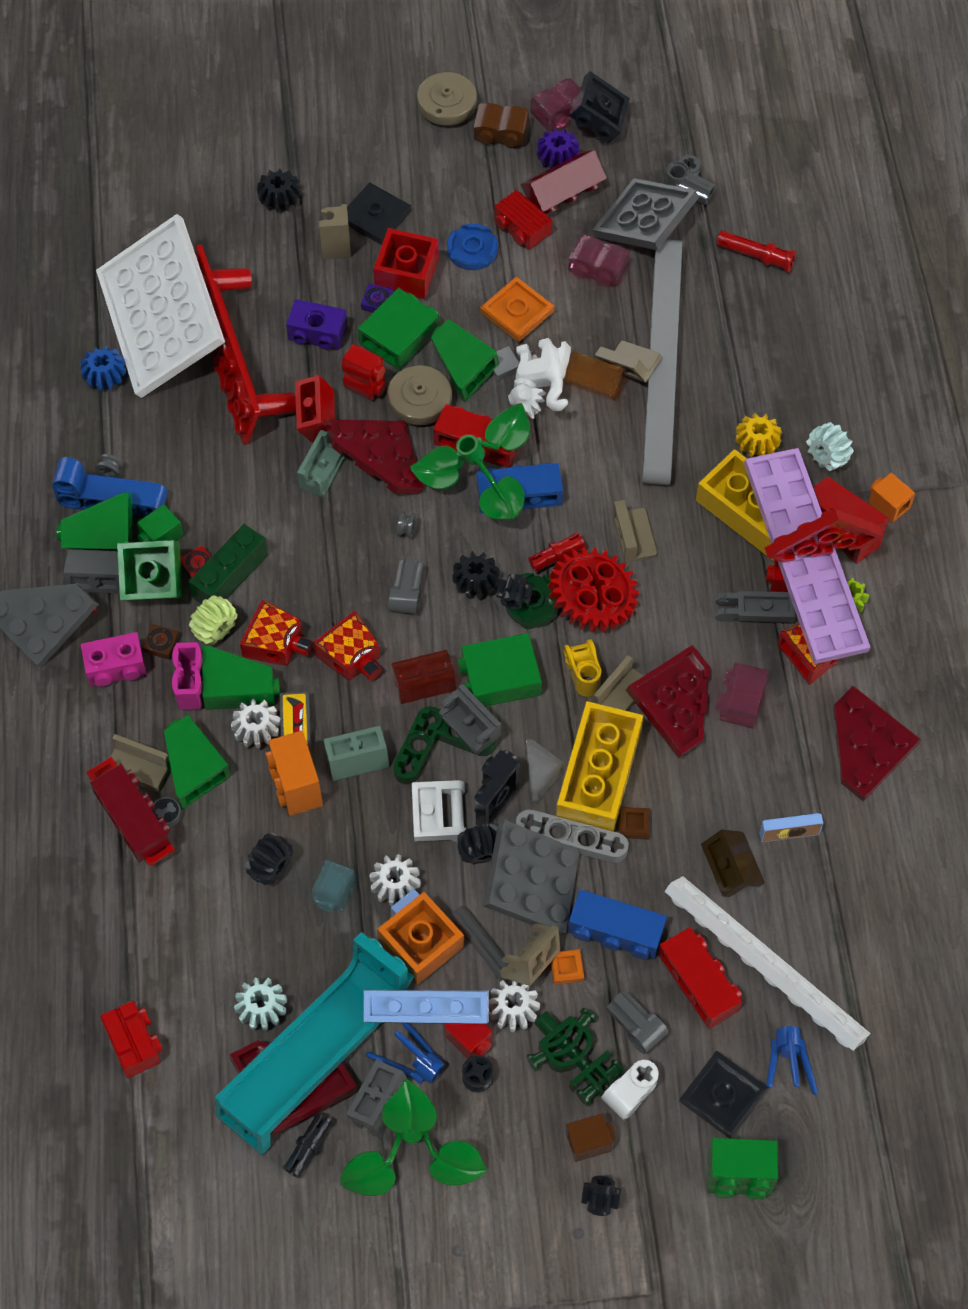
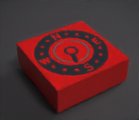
M202 545L181 556L180 563L191 579L207 563L211 556Z

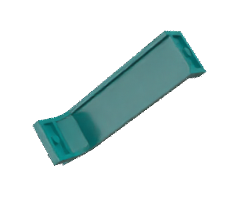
M361 932L353 939V956L345 972L215 1096L216 1117L262 1156L271 1147L270 1133L382 1023L364 1022V990H407L415 976L408 971L405 963L399 957L391 956L376 939L368 938Z

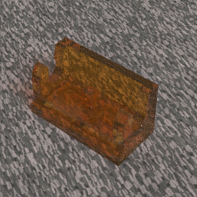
M573 352L563 380L570 384L572 382L604 393L610 398L616 399L624 382L625 374L624 369Z

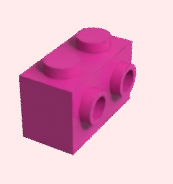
M137 632L81 644L85 672L90 687L107 686L111 682L120 680L130 681L147 675Z

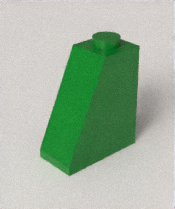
M449 319L443 325L438 326L431 336L435 353L461 400L466 402L499 365L497 351Z
M125 491L62 519L61 524H58L56 528L57 541H61V548L117 549V543H133L132 491Z
M202 646L203 700L206 710L240 708L241 702L250 706L252 699L256 700L257 705L265 700L268 706H275V695H280L279 678H274L272 667L211 646Z
M189 715L172 721L167 729L164 730L178 803L183 810L229 779L231 775L228 764Z

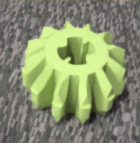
M213 595L208 600L204 599L200 606H196L197 610L191 614L192 620L188 626L197 639L205 644L210 643L213 645L218 640L222 641L224 636L230 633V629L236 624L234 621L237 619L238 614L227 599Z

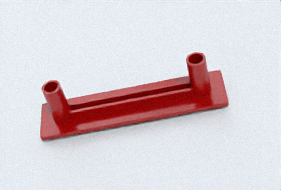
M196 245L194 252L225 343L211 351L213 367L219 375L220 388L226 394L227 408L233 416L235 432L237 435H240L243 444H249L258 417L294 414L296 411V398L293 392L256 394L220 292L250 289L252 282L250 270L248 268L210 269L203 246Z

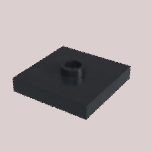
M369 182L347 206L348 226L382 245L388 228L396 229L411 212V205Z
M716 1051L681 1096L679 1102L731 1139L765 1094L767 1087Z

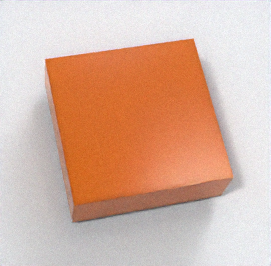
M580 949L560 951L550 962L554 985L584 981Z

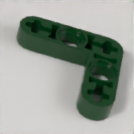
M431 706L424 707L417 714L393 765L394 777L401 784H412L419 778L436 740L475 754L460 737H453L448 733L450 727L439 716L441 709ZM430 717H434L435 723H430L427 729V734L424 732L425 720H429ZM420 739L425 741L427 745L422 751H414L410 747L412 741ZM496 740L481 751L478 756L492 754L496 748ZM409 757L412 758V771H408L406 774H402L401 768H406L409 762Z

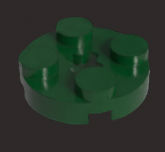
M534 573L521 574L527 578L528 585H532L531 596L533 598L539 597L540 599L537 604L522 603L519 609L505 607L508 615L525 629H533L534 627L548 624L560 612V608L553 607L557 599L549 598L552 590L548 588V584L551 579L546 575L541 577L534 576Z

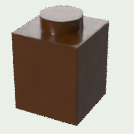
M603 1113L566 1124V1136L575 1162L611 1152L612 1141L616 1140V1135L611 1121L606 1123Z

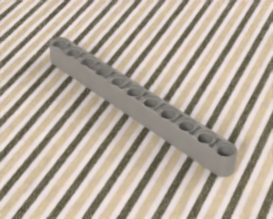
M665 240L661 247L655 250L650 350L659 352L662 358L648 379L642 479L644 484L670 485L682 260L681 240Z

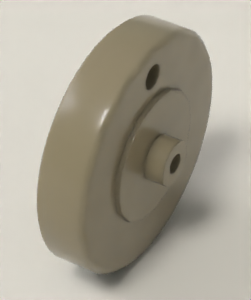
M441 72L431 75L420 84L417 91V106L423 117L430 122L439 125H455L464 122L474 113L477 107V91L474 84L465 76L453 72Z
M425 365L410 366L399 371L391 379L387 390L388 404L392 413L401 421L412 425L431 424L438 420L445 404L451 406L452 387L448 378L438 369Z

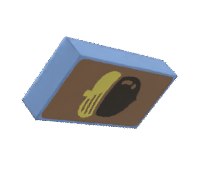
M816 813L763 820L759 832L761 842L820 835L823 826L822 815Z

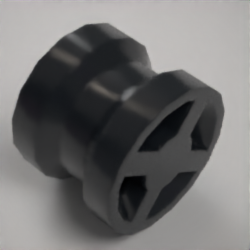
M471 1056L463 1064V1084L471 1092H484L490 1088L493 1082V1066L489 1059L484 1056Z

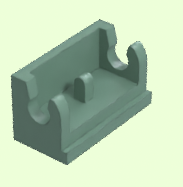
M320 430L297 471L299 488L323 498L347 457L346 453L339 454L332 448L328 432Z
M380 726L323 739L333 781L389 768L387 747Z

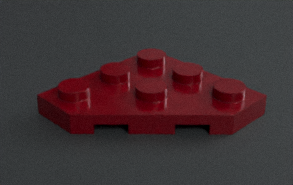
M330 419L326 427L331 446L339 454L346 453L356 461L355 465L373 478L376 475L387 483L386 488L394 494H420L424 489L423 484L410 467L417 462L405 421Z
M693 645L633 682L626 689V692L678 758L698 746L704 740L703 721L706 714L708 695L706 688L710 666Z
M852 686L835 703L833 713L836 722V742L840 761L841 784L864 802L918 746L921 739L856 687Z
M257 1040L231 1053L230 1060L237 1073L239 1074L270 1043ZM343 1063L329 1074L272 1131L273 1135L357 1092V1086Z

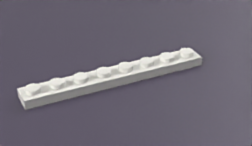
M684 876L669 884L665 893L671 897L675 905L686 909L694 916L695 921L699 925L711 930L717 936L720 943L726 947H731L740 955L745 964L756 968L764 975L765 980L770 985L778 987L788 995L787 997L791 1003L802 1007L811 1015L816 1024L827 1028L833 1033L841 1045L854 1051L869 1037L870 1032Z

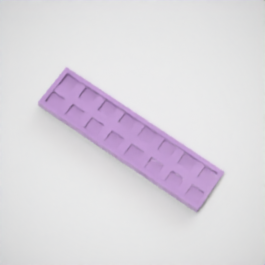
M799 448L745 460L744 466L771 543H774V540L779 536L788 535L796 531L799 525L812 522L821 517L822 512ZM833 548V554L810 558V554L803 556L794 555V561L785 563L778 561L813 663L818 664L868 652L871 647L835 548Z

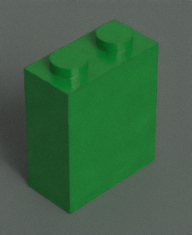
M398 288L358 327L359 344L373 354L382 357L385 362L400 371L431 340L434 330L440 326V315L433 307L426 306L418 301L413 294L406 293Z
M529 633L461 646V657L457 658L460 675H466L467 682L463 683V685L485 707L541 696L542 682Z

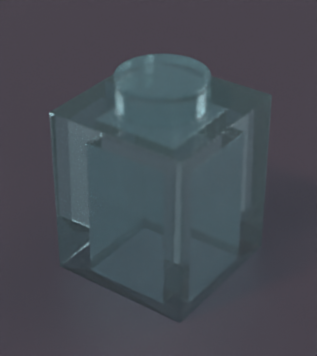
M326 860L312 889L313 901L316 905L325 911L331 912L336 910L342 912L355 884L354 870Z

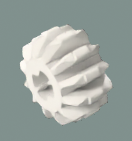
M252 699L250 706L241 702V711H234V721L231 723V729L235 732V739L238 742L243 741L246 748L255 743L256 748L260 749L261 742L269 745L268 740H271V737H278L279 729L277 727L281 725L280 717L276 716V708L274 706L268 707V703L265 700L257 705L256 700Z
M398 854L395 857V861H391L386 855L384 857V864L376 862L374 865L376 872L370 874V881L373 882L371 891L372 893H378V900L380 902L389 898V905L393 906L395 900L402 899L410 891L421 886V881L417 878L420 875L419 869L412 867L413 864L410 858L401 862V855ZM392 878H397V881L399 882L393 883Z
M502 980L500 982L501 990L496 988L491 990L493 998L489 1000V1008L492 1009L490 1018L491 1020L499 1019L498 1027L500 1029L505 1027L506 1024H510L509 1029L513 1033L515 1032L516 1025L519 1024L525 1030L528 1027L527 1020L535 1022L537 1019L535 1012L540 1010V1003L535 1000L538 997V993L536 990L528 991V985L522 984L520 987L518 982L512 981V985L508 986ZM515 1002L519 1003V1006L515 1005L512 1009L508 1007V1004L513 1005Z

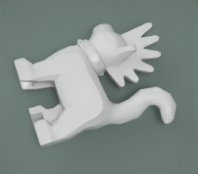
M549 338L539 340L538 346L542 350L541 357L539 358L535 354L531 355L527 344L516 347L517 354L520 356V363L516 371L514 388L511 390L508 399L512 406L522 403L526 415H529L531 419H534V415L541 411L538 403L545 401L541 396H544L546 392L543 389H538L540 387L551 386L546 397L547 407L552 411H562L568 405L567 399L557 400L562 393L563 378L566 374L571 353V347L566 341L561 342L560 348H556Z

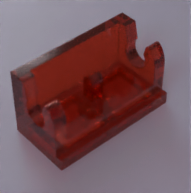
M447 649L391 663L394 682L398 689L401 704L456 691L454 668Z

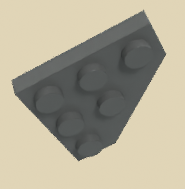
M77 584L2 590L0 592V629L37 666L42 668L99 604Z

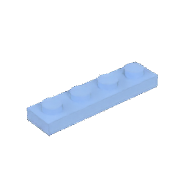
M366 989L364 990V1022L488 1023L489 990Z

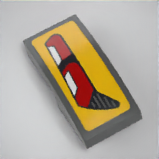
M309 691L280 693L281 736L303 730L308 749H311Z

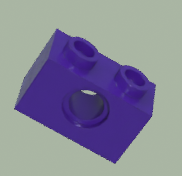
M295 299L286 323L288 340L298 344L306 343L323 349L334 350L340 349L348 325L346 309Z

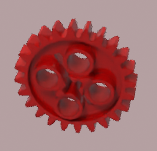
M582 547L580 553L573 549L569 556L564 554L561 560L556 562L549 576L551 580L548 588L552 590L549 598L557 599L553 607L563 609L560 615L561 618L567 615L571 617L570 625L578 621L580 622V630L585 625H589L590 631L593 633L596 627L599 626L601 632L605 633L608 626L615 630L618 624L623 626L626 620L631 617L638 604L636 598L639 595V591L635 590L638 582L630 580L633 571L625 572L623 570L627 563L624 562L618 565L616 563L617 555L610 559L607 557V550H604L602 555H600L596 547L592 549L591 553H588L585 547Z

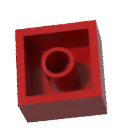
M388 228L373 269L374 284L393 289L394 292L400 288L406 293L413 294L415 297L425 299L439 260V239Z

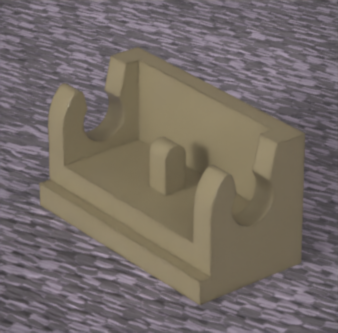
M347 204L322 209L321 215L334 216L331 220L319 221L322 259L351 257Z
M539 923L532 924L529 929L533 932H539V937L530 936L528 943L516 956L508 954L502 958L503 962L509 964L500 970L501 977L531 986L560 952L558 926L552 925L550 927Z

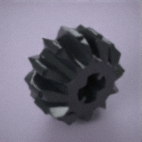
M280 168L277 172H272L269 169L268 175H261L260 182L257 183L260 203L264 204L267 210L275 208L277 213L281 208L288 211L290 205L296 206L297 199L301 195L297 176H292L290 170L282 173Z
M472 551L469 558L461 555L460 563H455L453 566L452 581L456 584V590L458 593L465 592L468 599L472 594H476L479 600L482 597V593L490 596L492 588H497L499 584L498 576H500V570L495 566L494 558L486 559L484 552L480 556H476Z
M491 823L474 826L457 835L458 852L463 862L473 864L492 859L498 824Z
M274 833L264 835L262 839L258 840V843L248 855V860L245 863L246 873L253 880L263 885L274 883L276 879L280 878L282 872L286 870L287 865L290 863V858L293 855L292 845L280 835L278 836Z

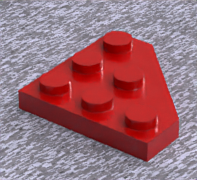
M830 509L823 512L820 518L799 525L796 531L777 537L774 543L764 548L768 558L785 563L794 561V555L803 556L810 554V558L833 554V548L841 549L848 547V550L860 549L879 539L883 534L879 525L837 509Z

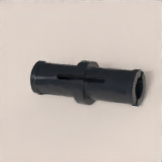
M315 1114L304 1135L299 1136L296 1140L297 1146L282 1167L289 1174L293 1172V1176L296 1178L302 1176L301 1174L312 1156L318 1154L320 1151L318 1146L333 1125V1122L327 1117L323 1121L322 1114Z

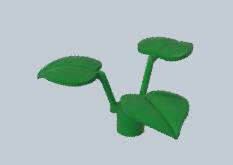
M519 403L506 409L491 421L485 432V438L488 442L482 441L481 438H476L473 435H464L457 442V451L449 446L435 448L420 461L410 466L412 472L426 486L443 490L457 483L459 479L458 469L463 467V459L470 465H478L492 485V487L485 489L480 496L479 505L482 512L494 520H512L516 518L524 506L525 494L523 487L519 481L511 476H506L496 483L482 463L485 456L482 446L498 450L501 446L506 451H513L526 443L530 436V424L523 404Z
M405 1079L398 1090L386 1101L382 1109L384 1124L390 1130L396 1132V1139L388 1158L384 1161L382 1155L376 1151H366L356 1155L343 1169L340 1184L347 1190L365 1196H378L389 1191L396 1178L395 1171L389 1165L393 1163L402 1139L408 1143H417L424 1139L430 1155L435 1158L429 1165V1172L434 1179L442 1184L457 1186L470 1183L481 1177L487 1167L479 1151L468 1142L460 1140L450 1141L442 1145L439 1152L434 1149L428 1130L436 1122V1109L429 1097L417 1085Z

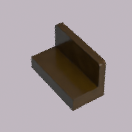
M722 829L701 843L723 897H730L746 886L760 887L765 883L743 832Z

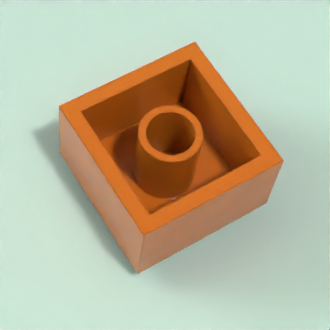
M303 730L268 740L270 751L265 754L270 776L276 787L280 807L286 806L289 816L322 807L320 784Z
M425 892L421 893L377 929L378 942L391 956H397L405 963L408 971L415 976L413 982L416 985H419L464 948L463 933Z

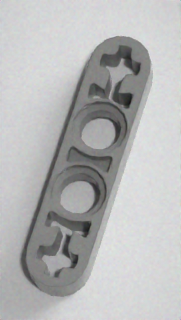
M528 809L519 813L516 818V824L524 828V823H527L528 820H533L534 826H531L530 830L539 834L542 822L546 823L544 834L541 835L580 850L579 854L617 863L624 860L628 853L629 843L627 838L614 831ZM554 826H560L565 829L566 834L564 837L557 839L553 838L549 831ZM582 834H590L595 841L590 846H583L578 842V837ZM603 838L602 849L599 850V839ZM614 842L619 843L620 848L616 853L611 852L610 847Z

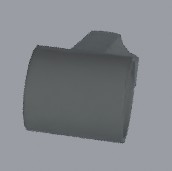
M673 161L667 166L663 183L696 190L699 197L697 202L703 205L708 203L716 184L689 172V167L681 161Z
M406 557V559L400 560L395 586H392L390 590L388 611L417 615L420 603L419 588L424 568L423 563L417 559Z
M626 990L613 998L606 1008V1011L626 1030L631 1043L643 1054H646L669 1034L667 1027L660 1018L653 1013L648 1014Z

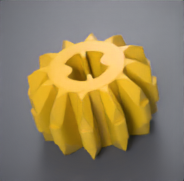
M756 412L752 415V418L745 416L742 423H739L736 428V445L740 446L741 453L749 452L750 458L754 455L762 456L775 453V449L780 447L781 427L777 426L776 419L768 420L767 413L763 417H758Z

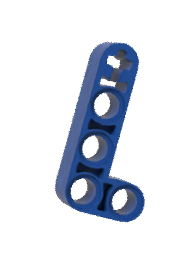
M69 457L59 459L52 483L57 502L66 508L78 510L87 509L125 491H132V517L140 518L146 517L163 504L165 505L168 494L167 488L158 483L85 474L82 463Z

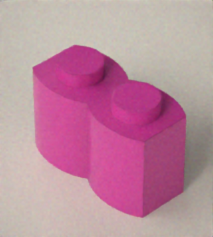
M197 642L176 643L172 654L175 667L172 677V688L177 706L180 710L201 709L204 700L200 646Z

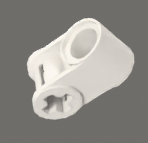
M649 1060L637 1061L605 1091L601 1099L625 1121L655 1089L659 1075L658 1068ZM646 1073L650 1075L649 1082L646 1079L641 1082L638 1081L639 1074L642 1076Z

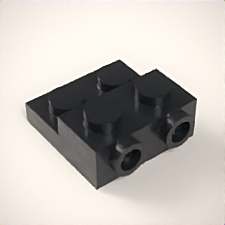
M589 71L584 76L580 93L573 100L569 116L575 120L578 127L587 128L595 133L599 141L610 143L622 131L630 98Z
M499 750L496 756H490L482 767L483 785L474 797V800H476L474 812H476L477 826L491 824L519 787L520 762L510 751Z

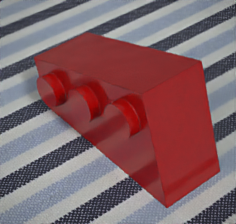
M826 477L813 487L822 513L830 509H837L880 526L883 536L860 549L848 550V547L841 548L855 564L881 546L889 517L830 477Z

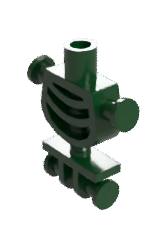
M582 1008L580 1010L581 1015L577 1020L569 1016L559 1024L546 1011L534 1023L545 1037L539 1041V1052L534 1055L529 1053L526 1055L527 1060L535 1072L539 1070L538 1066L545 1062L553 1071L559 1073L571 1071L577 1067L580 1068L582 1072L570 1081L569 1089L574 1092L585 1082L588 1086L582 1091L578 1089L576 1095L584 1105L589 1106L591 1104L590 1100L594 1096H601L604 1093L601 1088L604 1084L610 1087L616 1077L619 1075L623 1076L626 1072L615 1059L611 1061V1066L608 1069L604 1070L602 1068L611 1059V1053L608 1050L593 1063L586 1059L593 1043L592 1033L586 1027L591 1022L595 1023L597 1020L592 1012ZM575 1031L578 1034L572 1042L570 1039ZM582 1038H584L586 1041V1047L582 1052H580V1050H578V1047L582 1041ZM568 1057L572 1059L570 1061L560 1062ZM596 1074L600 1079L596 1082L592 1075Z

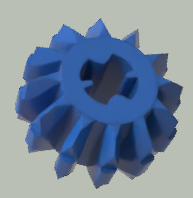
M105 345L102 350H99L95 346L94 352H85V359L81 360L82 379L87 381L90 389L97 386L100 392L104 387H108L112 391L113 384L121 385V378L126 377L125 359L122 355H119L116 348L109 350L107 345Z

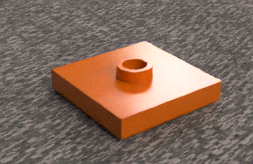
M516 276L480 307V313L519 343L554 312L555 306Z

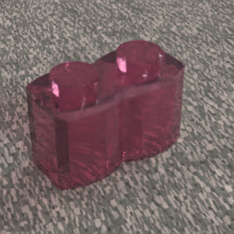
M571 78L565 79L557 83L552 89L544 90L531 99L530 112L548 131H552L554 128H562L568 120L573 119L569 114L573 100L580 93L581 88Z
M580 236L569 257L568 270L579 278H593L603 286H617L628 265L629 251L618 245L605 244L590 236Z
M738 662L734 663L732 670L727 669L723 686H726L727 690L725 694H719L716 710L721 711L719 720L753 729L769 670Z

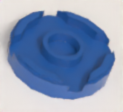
M465 224L461 226V229L457 231L455 229L451 232L447 240V254L451 262L459 268L480 270L488 267L495 261L498 255V239L496 235L492 234V230L486 226Z

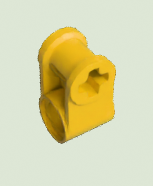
M592 639L586 640L584 644L572 647L563 645L565 662L568 670H570L576 691L585 697L594 696L601 687V668ZM585 677H591V678H593V679H592V680H584L583 678H585Z

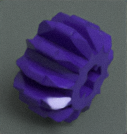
M554 128L552 133L545 131L543 137L539 138L537 142V157L541 160L542 167L549 166L551 169L579 154L580 145L578 140H575L574 133L567 134L566 129L558 132Z

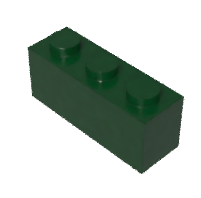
M243 524L188 581L192 598L200 604L203 603L204 599L208 600L213 595L227 599L268 556L266 539L246 524Z

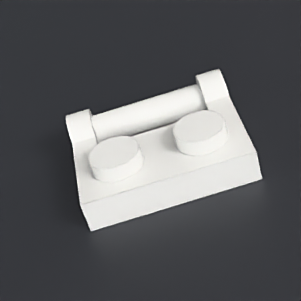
M463 781L412 783L414 842L436 840L458 842L457 835L467 829L464 827L462 794L465 793V783ZM442 794L451 795L452 827H443Z

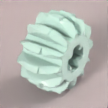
M829 422L818 426L809 434L810 438L806 443L810 449L807 452L813 455V461H817L820 468L826 467V469L831 471L842 467L851 459L850 456L854 450L850 445L853 441L847 438V432H843L840 425L834 426V424Z
M255 977L253 980L254 986L251 987L249 984L244 983L242 987L245 993H236L235 997L239 1003L234 1008L236 1013L241 1014L239 1019L242 1024L249 1022L250 1029L255 1030L258 1024H261L263 1030L266 1031L268 1029V1022L271 1021L273 1024L278 1025L279 1019L277 1015L282 1016L286 1014V1008L283 1005L287 1003L286 995L281 994L282 987L279 984L272 986V981L269 978L263 984H260L259 978ZM264 1000L265 1006L258 1008L257 1002Z

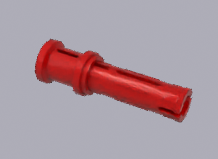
M724 230L720 231L717 238L718 241L716 242V246L762 260L764 265L769 266L771 264L783 268L784 272L787 273L791 271L797 253L793 249L787 251L778 248L774 243L765 245Z

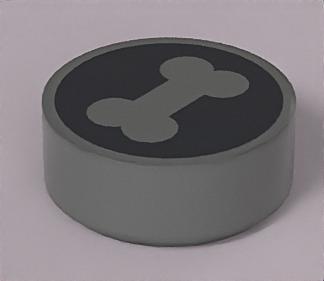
M162 797L154 802L155 809L152 810L157 819L163 817L169 828L175 826L180 821L182 812L179 803L175 799Z

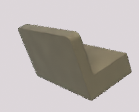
M621 341L615 351L600 346L595 354L608 370L643 382H647L662 358L659 352L626 341Z
M625 500L614 501L613 520L624 561L627 563L655 558L657 550L646 509L627 510Z
M627 655L594 694L593 703L629 711L635 704L626 692V689L630 684L643 677V675L632 668V657Z
M114 734L112 742L115 749L111 756L116 764L119 765L121 763L126 772L131 769L139 781V786L159 793L171 770L168 755L157 749Z

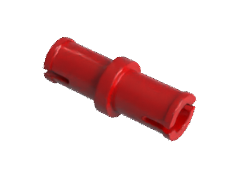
M575 532L558 543L555 541L550 543L548 548L533 556H529L528 561L534 572L538 573L549 565L560 561L564 554L570 555L573 549L576 551L582 549V547H585V544L579 533Z

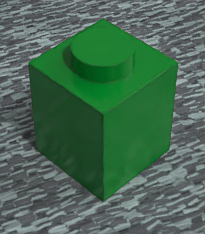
M164 504L137 522L140 532L138 539L140 542L178 541L184 537L181 522Z

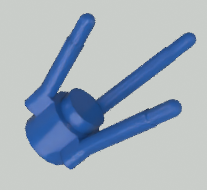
M403 1022L402 1024L424 1051L417 1048L399 1031L395 1032V1036L417 1056L412 1064L416 1068L415 1071L372 1052L366 1053V1056L374 1061L379 1060L402 1070L405 1075L413 1078L419 1084L424 1080L429 1084L432 1083L445 1066V1063L441 1061L442 1058L430 1048L409 1022Z
M794 1026L777 1029L776 1040L771 1041L767 1088H771L773 1085L778 1052H780L782 1057L790 1058L794 1087H799L796 1056L800 1053L813 1095H817L818 1090L807 1056L805 1040L801 1039L800 1029Z

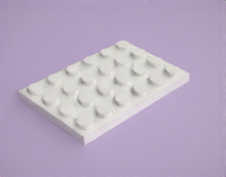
M178 214L96 270L129 377L137 396L144 397L225 343L183 218Z

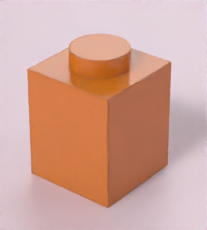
M891 472L884 479L880 477L871 485L868 503L889 517V521L893 523L911 508L915 492Z

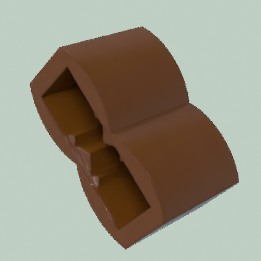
M494 103L479 104L474 124V139L484 144L500 142L509 147L523 146L529 123V110L519 106L503 107Z

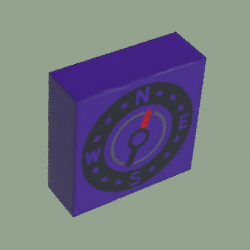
M368 284L361 302V310L375 312L394 293V290Z

